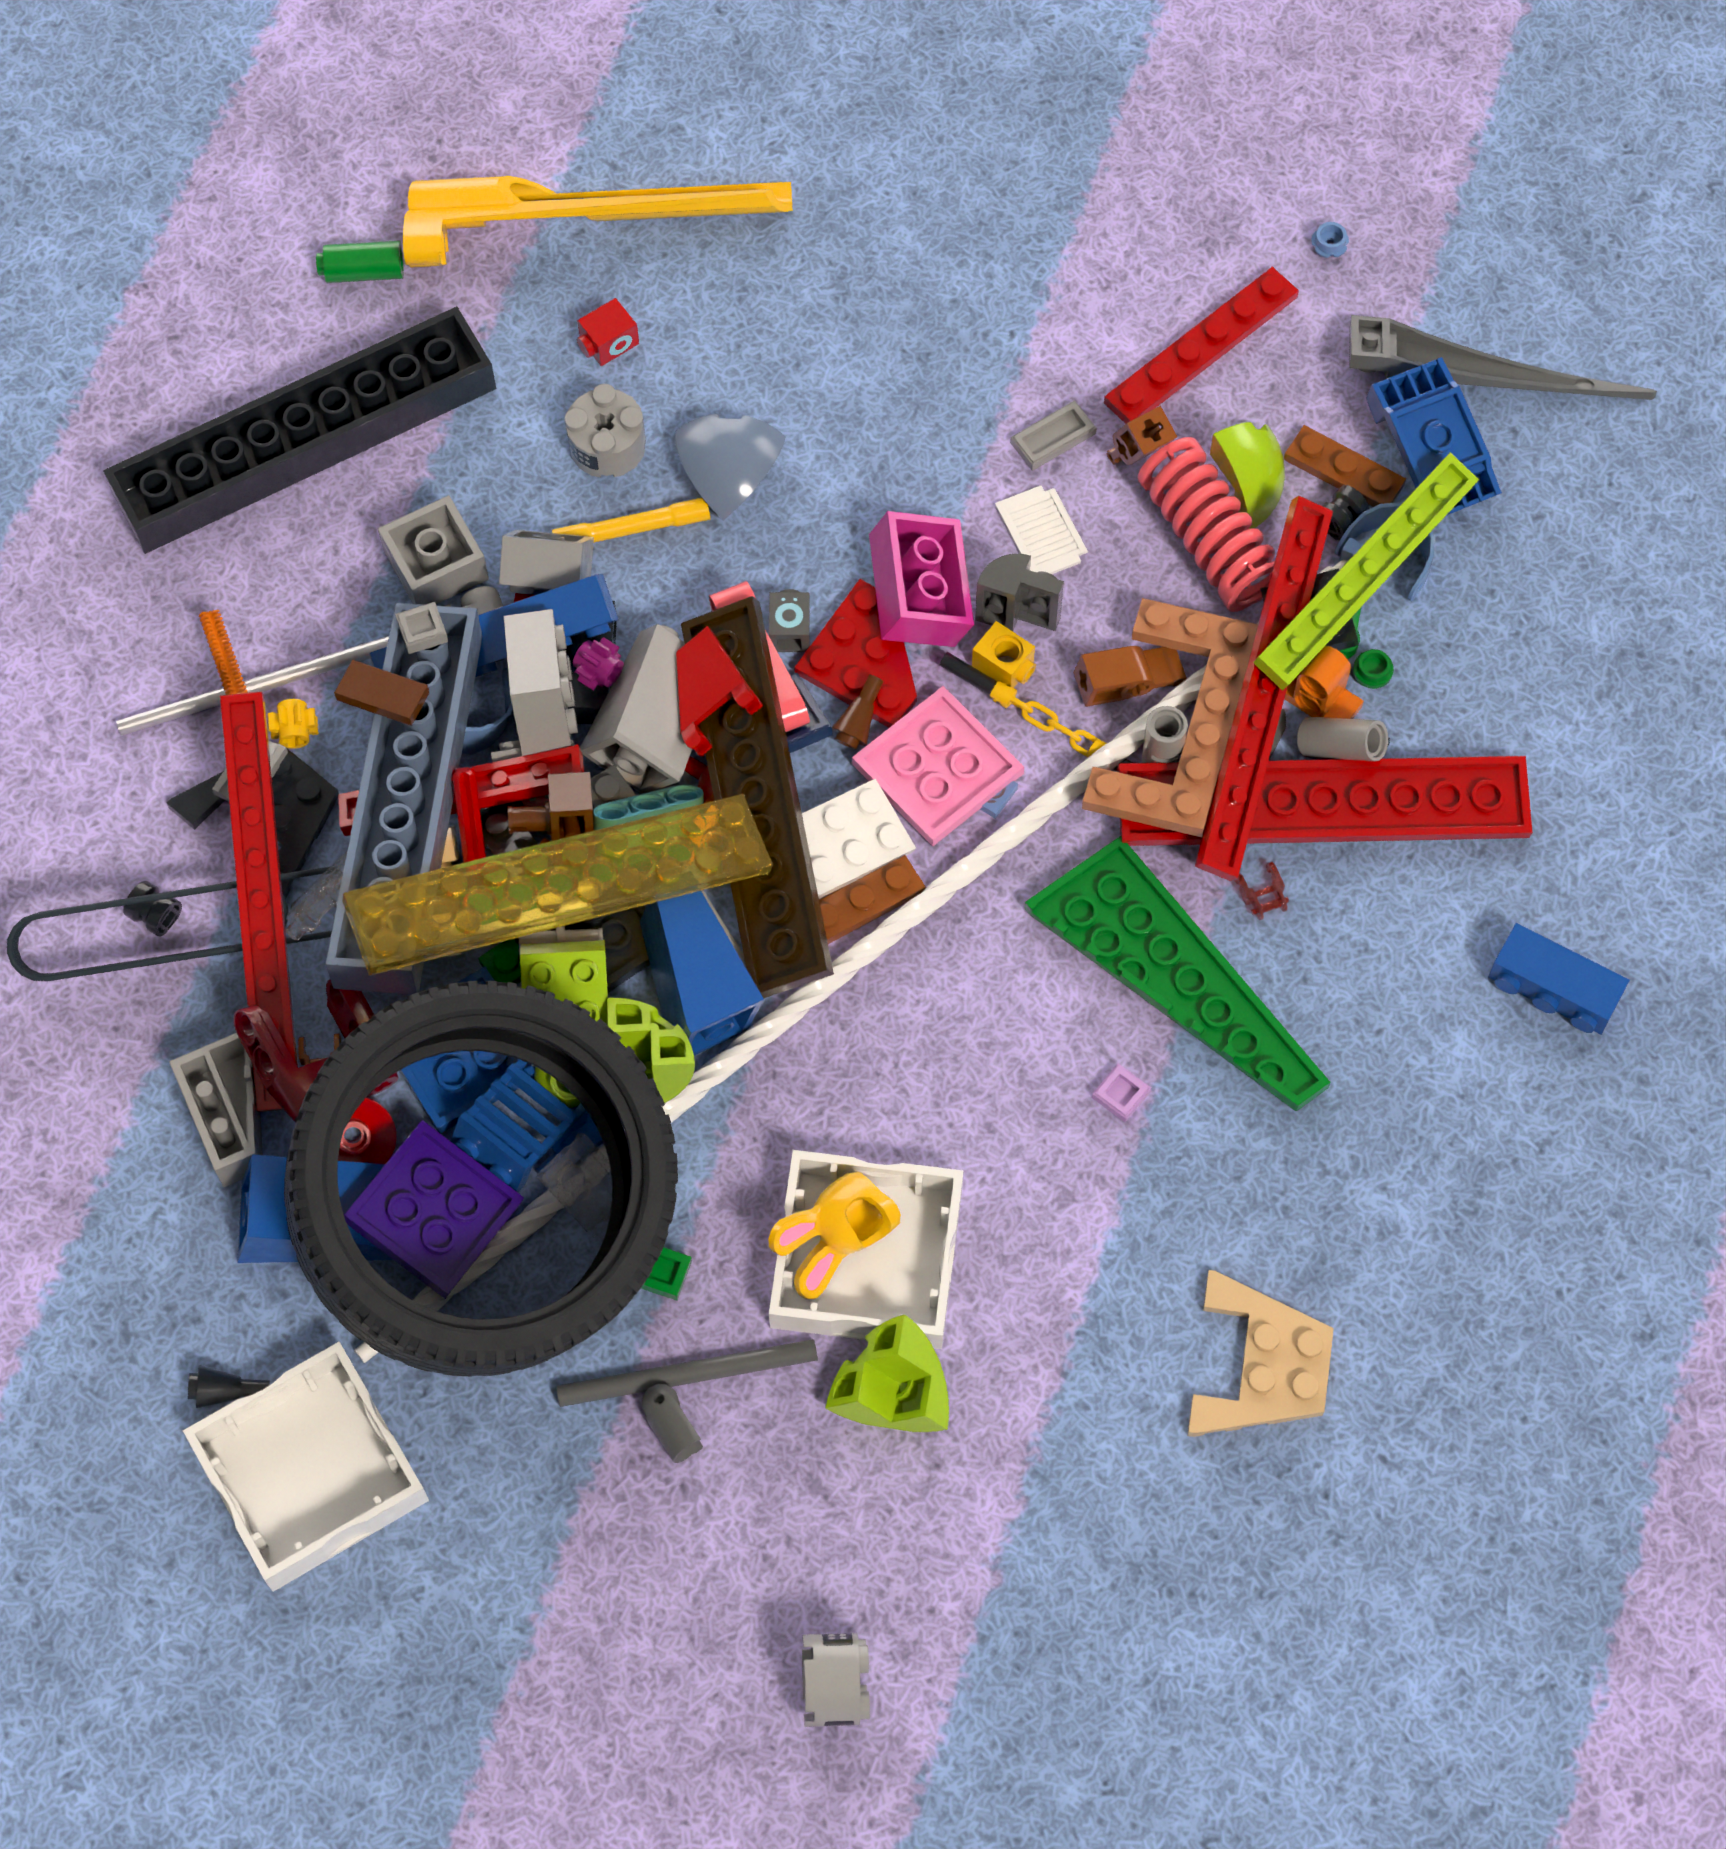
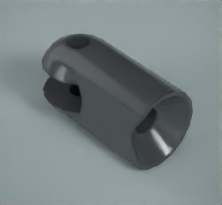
M656 1384L649 1387L642 1397V1408L646 1421L674 1463L682 1462L703 1448L700 1442L701 1438L680 1408L679 1398L672 1387L665 1384Z

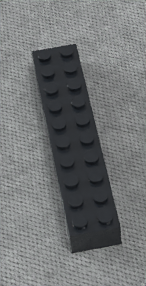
M456 306L103 470L112 495L144 554L497 389L492 363Z

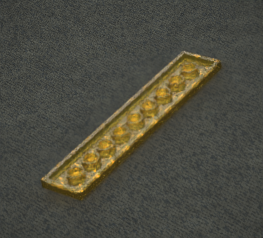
M744 794L344 892L342 902L370 976L770 873L773 864Z

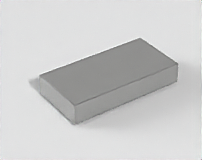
M1074 400L1012 436L1010 443L1033 471L1095 435L1097 428Z

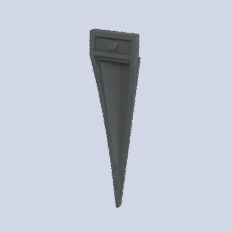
M1351 315L1349 326V368L1359 369L1363 372L1385 371V377L1389 378L1442 357L1453 380L1461 385L1652 400L1656 397L1657 391L1654 389L1590 379L1523 364L1453 343L1390 318Z

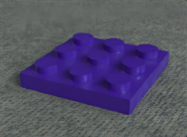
M422 1120L344 1214V1218L348 1226L446 1299L520 1206L524 1197Z

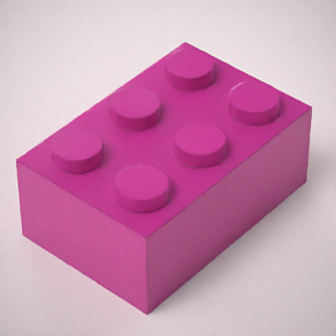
M887 511L869 534L881 639L955 647L974 626L960 519Z

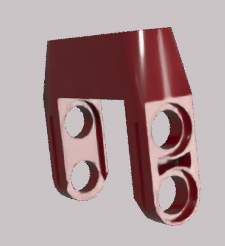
M331 980L327 981V1007L345 1039L362 1023L370 1020L374 1013L362 991L333 989ZM257 1005L237 1010L234 1014V1027L238 1038L266 1090L296 1123L304 1097L328 1057L298 1068L269 1013ZM397 1072L378 1085L367 1097L378 1094L396 1083L399 1079Z

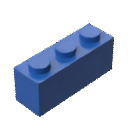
M1515 923L1488 978L1495 981V985L1503 992L1508 994L1519 993L1531 999L1534 1006L1539 1010L1549 1014L1557 1012L1571 1019V1024L1578 1030L1586 1033L1594 1031L1602 1035L1630 981L1518 923Z

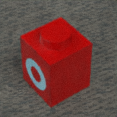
M617 298L612 299L577 320L579 337L576 340L578 346L587 358L593 356L600 366L605 365L639 344L637 323Z

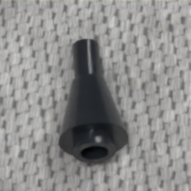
M199 1365L198 1373H189L188 1399L196 1400V1408L233 1401L265 1389L270 1385V1380L241 1379L240 1376Z

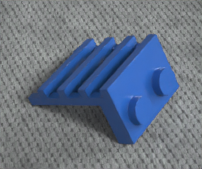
M518 1060L515 1064L512 1063L507 1068L506 1073L499 1080L496 1079L491 1084L490 1089L483 1096L480 1095L474 1104L459 1116L450 1140L518 1193L525 1186L531 1169L537 1161L586 1112L581 1103L572 1111L522 1071L527 1066V1062ZM510 1082L515 1084L560 1120L561 1124L558 1127L510 1090L507 1085ZM494 1098L498 1099L546 1139L540 1143L494 1106L491 1101Z

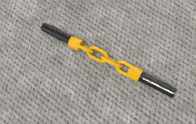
M947 652L943 656L939 666L990 695L994 702L1000 703L1005 709L1011 704L1020 708L1023 718L1042 731L1050 732L1056 729L1070 736L1069 743L1071 747L1087 758L1107 744L1085 730L1071 731L1059 723L1058 716L1054 711L1036 701L1024 703L1016 698L1017 689L1007 686L1005 682H997L951 653ZM1032 707L1037 708L1052 718L1046 721L1049 726L1028 715V713H1033ZM1079 735L1093 742L1088 751L1076 744V742H1081L1082 740ZM1125 759V760H1123L1122 762H1120L1119 764H1121V763H1133V762H1131V761L1128 760V759Z

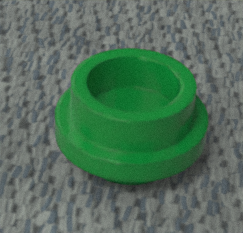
M1371 649L1361 653L1353 665V675L1357 682L1371 689L1387 685L1394 672V666L1389 656L1378 649Z

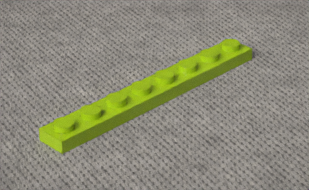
M1450 452L1253 663L1283 691L1479 479Z

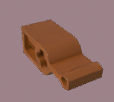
M1161 405L1128 422L1116 431L1112 436L1114 448L1107 451V457L1113 465L1122 460L1127 465H1131L1176 439L1177 435Z
M1127 646L1081 654L1073 672L1085 707L1144 695L1154 688L1178 686L1187 679L1177 650L1167 647L1143 650L1139 646Z

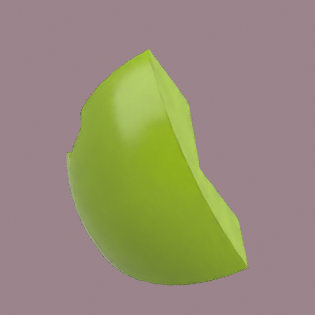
M1245 422L1214 433L1210 455L1235 489L1234 496L1241 502L1239 512H1246L1252 517V525L1249 528L1251 529L1263 523L1276 508L1283 492L1285 467L1281 447L1271 428L1264 424L1260 429H1256L1251 422Z
M607 998L608 1027L620 1035L622 1038L619 1041L626 1048L630 1046L639 1060L643 1062L647 1068L644 1071L648 1079L653 1078L664 1103L676 1097L690 1083L695 1070L692 1046L683 1029L678 1024L673 1026L658 1014L657 1008L652 1005L626 998Z
M905 1314L894 1317L877 1326L865 1336L868 1345L858 1358L853 1362L845 1360L841 1365L831 1386L825 1409L846 1419L870 1426L909 1432L948 1430L949 1399L946 1380L939 1358L925 1333Z

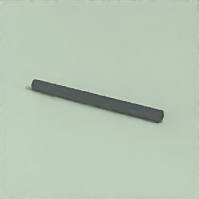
M812 1339L556 1385L559 1406L564 1407L641 1393L656 1384L674 1387L818 1361L815 1340Z

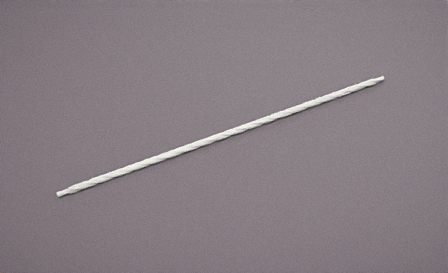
M1341 560L1333 567L1327 566L1320 573L1338 568L1340 570L1347 560ZM1206 665L1169 692L1157 705L1144 712L1124 728L1111 742L1102 746L1074 768L1065 779L1053 785L1029 804L1017 817L1004 824L979 844L970 855L958 861L934 880L921 894L909 900L885 919L872 933L859 940L832 962L834 975L803 985L785 999L773 1012L760 1019L735 1039L723 1052L710 1059L695 1071L686 1088L662 1106L665 1115L669 1114L671 1122L676 1120L701 1100L711 1087L726 1080L751 1060L761 1047L777 1039L802 1019L811 1007L827 999L847 983L861 967L877 959L882 953L898 942L910 928L924 921L949 901L958 889L970 884L994 865L1005 851L1020 844L1040 828L1053 813L1063 809L1086 791L1092 767L1112 770L1130 754L1135 752L1144 742L1147 718L1154 709L1161 706H1172L1183 713L1192 701L1198 697ZM603 1145L579 1164L571 1174L556 1182L531 1202L520 1215L505 1223L446 1299L426 1286L413 1301L438 1311L454 1294L468 1287L493 1267L506 1252L523 1243L528 1237L544 1226L558 1210L568 1206L600 1181L610 1169L605 1146ZM365 1342L354 1350L363 1363H366L378 1353V1351L371 1348Z

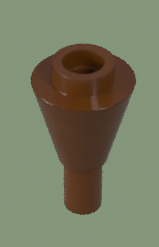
M869 674L859 697L853 700L833 724L832 731L836 733L835 741L854 750L857 749L858 744L867 746L874 711L873 703L884 682L882 679Z

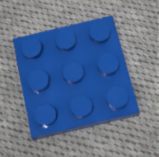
M483 967L456 983L477 981V984H486L487 981L494 980L487 968ZM459 1051L425 1058L408 1065L400 1071L432 1124L441 1134L455 1126L459 1116L464 1111H467L480 1095L483 1096L490 1089L491 1084L496 1079L499 1080L506 1073L507 1068L512 1063L515 1064L519 1059L491 1052ZM527 1063V1066L522 1071L535 1080V1066ZM512 1082L507 1085L513 1092L519 1089ZM494 1098L491 1103H495L498 1099Z

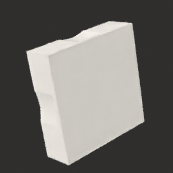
M793 1150L784 1206L785 1217L812 1209L820 1194L829 1185L843 1175L852 1172H861L882 1193L889 1196L898 1206L901 1217L900 1224L885 1237L863 1250L844 1257L826 1289L816 1299H805L799 1296L795 1289L794 1276L810 1251L819 1243V1235L808 1240L786 1256L777 1255L769 1308L770 1328L865 1340V1336L877 1326L894 1317L905 1314L925 1333L934 1349H942L963 1187V1170L906 1163L892 1165L874 1164L854 1157Z
M340 1342L286 1371L265 1389L253 1395L237 1399L183 1430L210 1482L219 1493L234 1520L235 1527L263 1579L273 1592L429 1501L421 1483L394 1436L389 1431Z

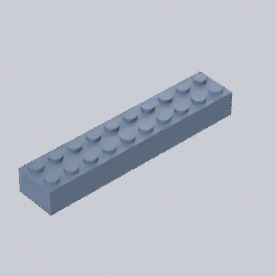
M395 603L383 670L426 684L430 693L412 726L375 713L373 716L325 964L333 989L410 995L419 992L454 798L452 772L459 768L482 641V631L476 608L436 606L447 633L448 642L409 654L395 614L422 605Z

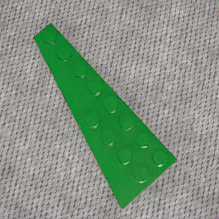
M1119 836L1025 901L1024 909L1030 916L1294 1111H1298L1329 1088L1331 1082L1129 844L1122 843V836Z

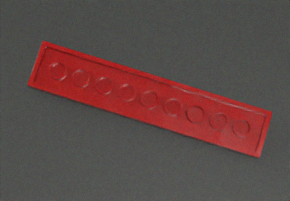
M1526 756L1383 758L1379 761L1346 759L1268 761L1247 844L1530 838L1533 832ZM1179 762L1118 764L1117 772L1173 785ZM1120 818L1122 843H1128L1129 846L1201 844L1202 837Z

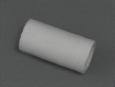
M1161 706L1149 714L1146 722L1142 763H1174L1180 761L1186 740L1188 722L1185 715L1179 709L1172 706Z
M1306 717L1298 728L1297 744L1299 751L1305 757L1379 761L1387 750L1388 732L1384 723L1379 720Z

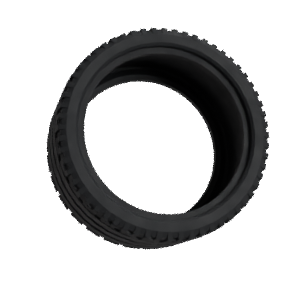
M477 981L451 983L443 988L433 987L408 996L406 1000L401 1002L399 1000L373 1015L370 1020L362 1023L352 1031L324 1062L315 1080L310 1085L298 1113L286 1161L284 1201L289 1235L300 1267L323 1305L350 1333L359 1340H363L379 1353L420 1370L451 1376H492L511 1373L520 1369L523 1370L564 1353L598 1332L628 1305L652 1272L653 1266L658 1260L666 1242L677 1197L675 1187L678 1183L677 1153H674L673 1149L675 1137L669 1114L665 1115L662 1107L665 1103L656 1087V1083L653 1078L648 1079L644 1072L647 1068L636 1056L630 1046L626 1048L619 1041L622 1037L609 1028L601 1019L596 1022L589 1016L591 1012L584 1008L582 1009L566 998L564 1001H560L554 998V993L548 991L545 992L531 986H527L524 989L517 987V983L487 981L486 984H477ZM459 1051H483L517 1058L536 1066L563 1084L579 1100L596 1125L606 1149L612 1178L610 1218L606 1234L591 1266L580 1281L564 1297L556 1302L530 1313L501 1319H470L440 1313L416 1303L389 1285L372 1268L352 1238L344 1218L338 1189V1156L344 1129L357 1108L378 1085L394 1073L425 1058Z

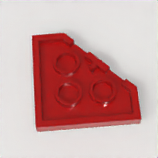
M859 579L796 664L794 672L848 705L856 697H859L869 674L882 679L884 682L873 703L872 719L890 728L911 711L917 702V693L904 642L881 639L876 589L871 584Z

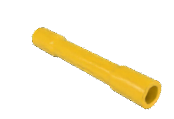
M701 497L673 503L664 508L594 523L584 522L552 529V533L594 537L593 543L669 526L679 527L710 520L708 504Z

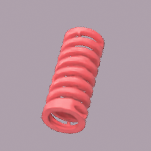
M1193 437L1180 438L1159 449L1143 464L1137 476L1138 482L1146 491H1150L1152 502L1161 507L1162 516L1165 520L1172 523L1173 532L1183 539L1185 549L1190 554L1195 555L1196 565L1201 570L1206 571L1208 582L1218 588L1219 598L1226 608L1231 612L1241 611L1262 600L1260 588L1269 586L1275 560L1272 562L1275 557V550L1268 544L1261 545L1263 542L1261 530L1257 528L1249 529L1252 525V517L1246 512H1239L1241 502L1237 497L1227 496L1229 485L1224 480H1216L1218 469L1212 464H1204L1206 452L1198 441ZM1186 450L1185 452L1181 453L1180 455L1174 458V453ZM1169 457L1171 461L1161 469L1156 477H1152L1155 468L1164 459ZM1169 489V491L1166 494H1163L1164 490ZM1204 537L1201 542H1197L1198 538ZM1215 553L1212 558H1209V554ZM1227 569L1224 574H1220L1221 570ZM1269 574L1259 583L1253 586L1250 584L1259 577Z

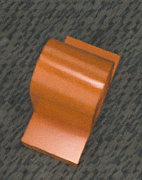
M1324 646L1288 685L1285 695L1286 701L1311 717L1353 719L1364 703V700L1346 689L1351 670L1350 662L1344 654L1330 646Z

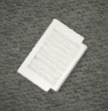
M1038 486L995 503V507L1019 553L1031 555V571H1044L1054 574L1080 564L1079 556L1088 553L1055 488L1044 491L1042 486Z

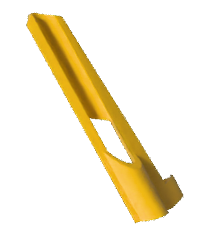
M513 176L415 180L409 186V210L404 216L403 252L405 264L409 265L410 268L447 265L446 252H449L447 229L485 227L486 221L586 216L588 219L598 222L793 211L791 182L555 193L538 183Z

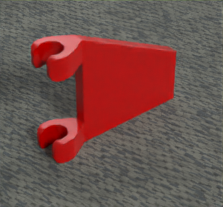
M708 626L676 652L681 735L685 744L690 749H694L699 756L707 753L712 748V744L697 725L731 697H734L737 704L745 708L750 715L757 712L763 705Z

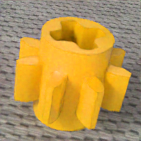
M283 700L277 704V713L271 712L267 714L268 731L271 732V739H279V744L286 748L296 749L309 744V735L319 734L318 717L315 716V708L307 709V703L303 700Z

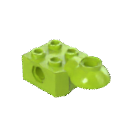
M605 940L521 944L522 988L526 989L527 986H531L545 992L554 993V998L560 1001H564L566 998L582 1009L584 1008L591 1012L589 1016L596 1022L601 1019L608 1026ZM535 1066L534 1078L537 1083L569 1108L577 1107L580 1104L579 1100L563 1084Z

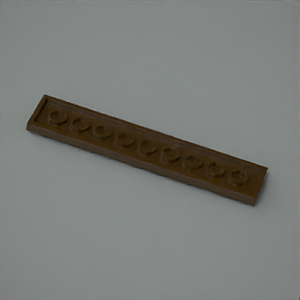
M751 596L681 623L684 643L686 644L708 626L746 683L763 704L757 712L750 715L745 708L737 704L734 697H731L700 723V728L712 744V748L705 754L746 969L763 998H767L834 975L760 602Z

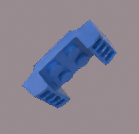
M1442 357L1371 385L1366 400L1376 424L1383 421L1387 422L1415 488L1421 484L1450 452L1479 479L1447 515L1502 493L1492 469L1490 454L1460 386L1453 380Z

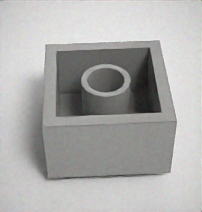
M449 495L377 528L383 551L413 604L425 605L432 602L438 604L489 580L484 555Z
M514 530L502 536L499 584L510 585V592L533 594L534 590H540V588L552 590L590 577L594 537Z

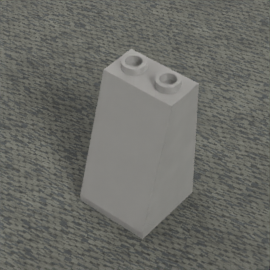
M659 624L651 626L638 634L624 662L621 675L609 690L580 746L582 754L606 770L615 765L628 785L642 794L679 782L692 751L685 744L680 728L676 652L685 643L679 639V635L675 630Z

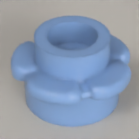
M1326 222L1320 225L1317 231L1313 233L1311 243L1316 247V253L1322 257L1328 258L1332 255L1340 257L1347 250L1346 245L1349 243V237L1341 224ZM1332 240L1334 243L1328 244L1327 241Z

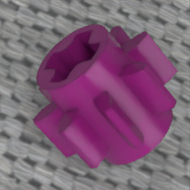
M604 637L600 642L596 640L584 642L577 650L573 659V666L577 668L575 672L579 674L577 680L592 690L597 685L600 687L612 686L621 675L624 667V662L620 660L621 655L617 653L620 647Z

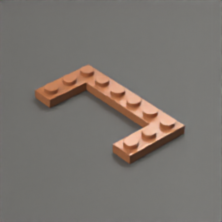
M1142 598L1132 631V640L1209 657L1173 785L1092 767L1082 802V809L1189 835L1203 836L1258 624Z

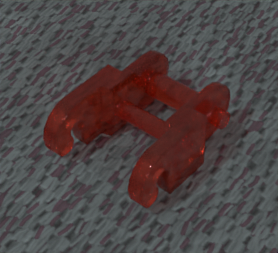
M1273 862L1266 864L1268 873L1272 874V885L1254 892L1253 888H1248L1241 873L1235 879L1236 884L1240 885L1239 891L1246 906L1252 904L1254 909H1251L1252 915L1256 914L1259 920L1264 919L1265 912L1279 907L1283 912L1287 911V903H1289L1288 897L1283 895L1285 884ZM1273 892L1275 900L1260 905L1257 897Z

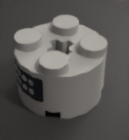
M600 384L594 390L578 397L565 414L571 458L579 469L591 476H622L634 469L643 458L646 444L643 414L633 397L626 393L615 390L609 384Z
M857 1633L802 1635L803 1646L811 1647V1649L802 1650L803 1699H805V1712H813L804 1714V1726L860 1725V1720L870 1719L869 1691H867V1685H860V1673H869V1654L866 1639H858Z

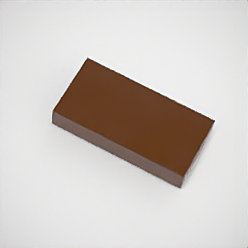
M355 660L351 661L334 692L337 701L410 726L413 725L430 693L426 684Z

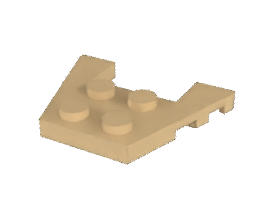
M1209 1270L1203 1311L1248 1318L1238 1401L1193 1394L1187 1436L1196 1437L1224 1430L1227 1432L1239 1430L1243 1427L1267 1423L1269 1425L1323 1416L1334 1328L1217 1271Z

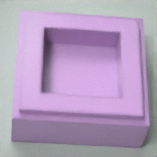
M1118 1063L1093 1092L1092 1099L1123 1122H1126L1150 1094L1151 1087Z

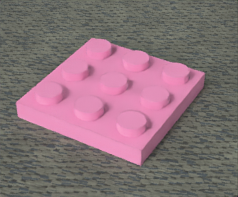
M944 686L852 757V765L868 781L877 780L890 804L932 847L981 809L983 804L1008 784L1016 781L1024 774V766Z

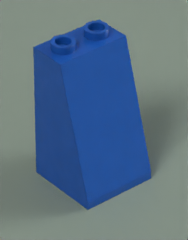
M691 872L678 878L675 875H669L659 880L653 886L654 889L646 903L647 906L641 917L640 925L662 1018L673 1026L678 1024L683 1029L690 1041L694 1055H697L747 1031L764 998Z
M252 1154L241 1184L237 1263L298 1262L297 1254L288 1231L284 1201V1178L287 1157ZM338 1161V1189L343 1214L348 1211L385 1164ZM348 1226L352 1238L367 1261L393 1260Z

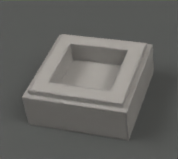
M435 602L395 614L409 654L448 642L447 633Z

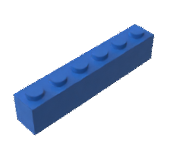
M595 574L478 615L482 631V641L475 677L498 670L496 662L507 659L504 616L553 609L555 625H564L567 646L573 644L571 636L585 632L588 639L609 632L608 624L619 619L604 575ZM387 647L370 652L374 667L383 670Z

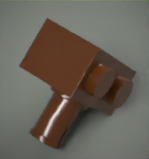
M590 772L548 774L549 801H545V806H508L509 834H513V832L547 831V835H551L553 867L595 865Z

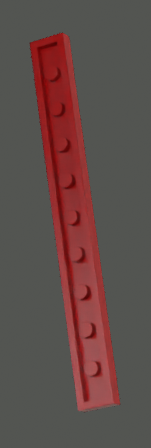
M1301 496L1292 499L1289 506L1195 867L1228 881L1235 880L1239 876L1287 687L1282 691L1253 662L1310 602L1333 514L1332 510Z
M261 691L220 696L247 1005H257L269 1013L298 1067L264 694ZM253 1065L257 1111L283 1110L266 1090Z

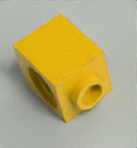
M995 621L972 649V667L997 682H1005L1007 686L1014 688L1018 682L1025 684L1036 669V664L1034 663L1035 646ZM1009 656L1015 660L1012 662H1002L998 658Z

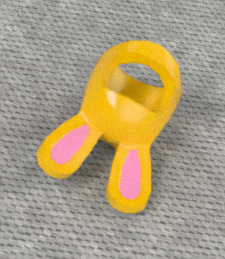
M861 1172L847 1173L834 1181L820 1194L812 1209L779 1219L770 1231L768 1238L769 1248L780 1256H786L808 1240L819 1235V1243L810 1251L794 1276V1285L799 1296L805 1299H816L826 1289L842 1259L849 1254L871 1246L889 1234L900 1224L901 1214L894 1201L882 1193Z

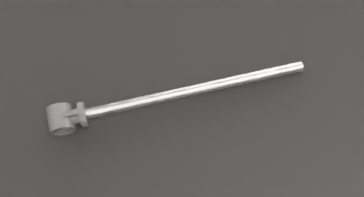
M489 586L472 589L461 599L462 608H476L478 615L503 607L499 592L496 588ZM389 636L244 681L245 690H248V693L264 692L350 665L352 660L360 662L371 658L370 652L387 647ZM223 688L117 720L119 732L123 736L221 705L220 696L225 695V691Z

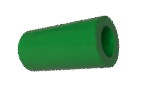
M401 241L323 245V252L316 253L318 276H325L326 283L403 279L404 267Z

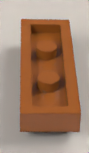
M1303 425L1284 454L1285 461L1338 489L1343 485L1355 488L1372 507L1379 504L1393 503L1405 486L1407 479L1306 425Z
M906 855L819 900L828 944L907 903L925 890L926 886Z

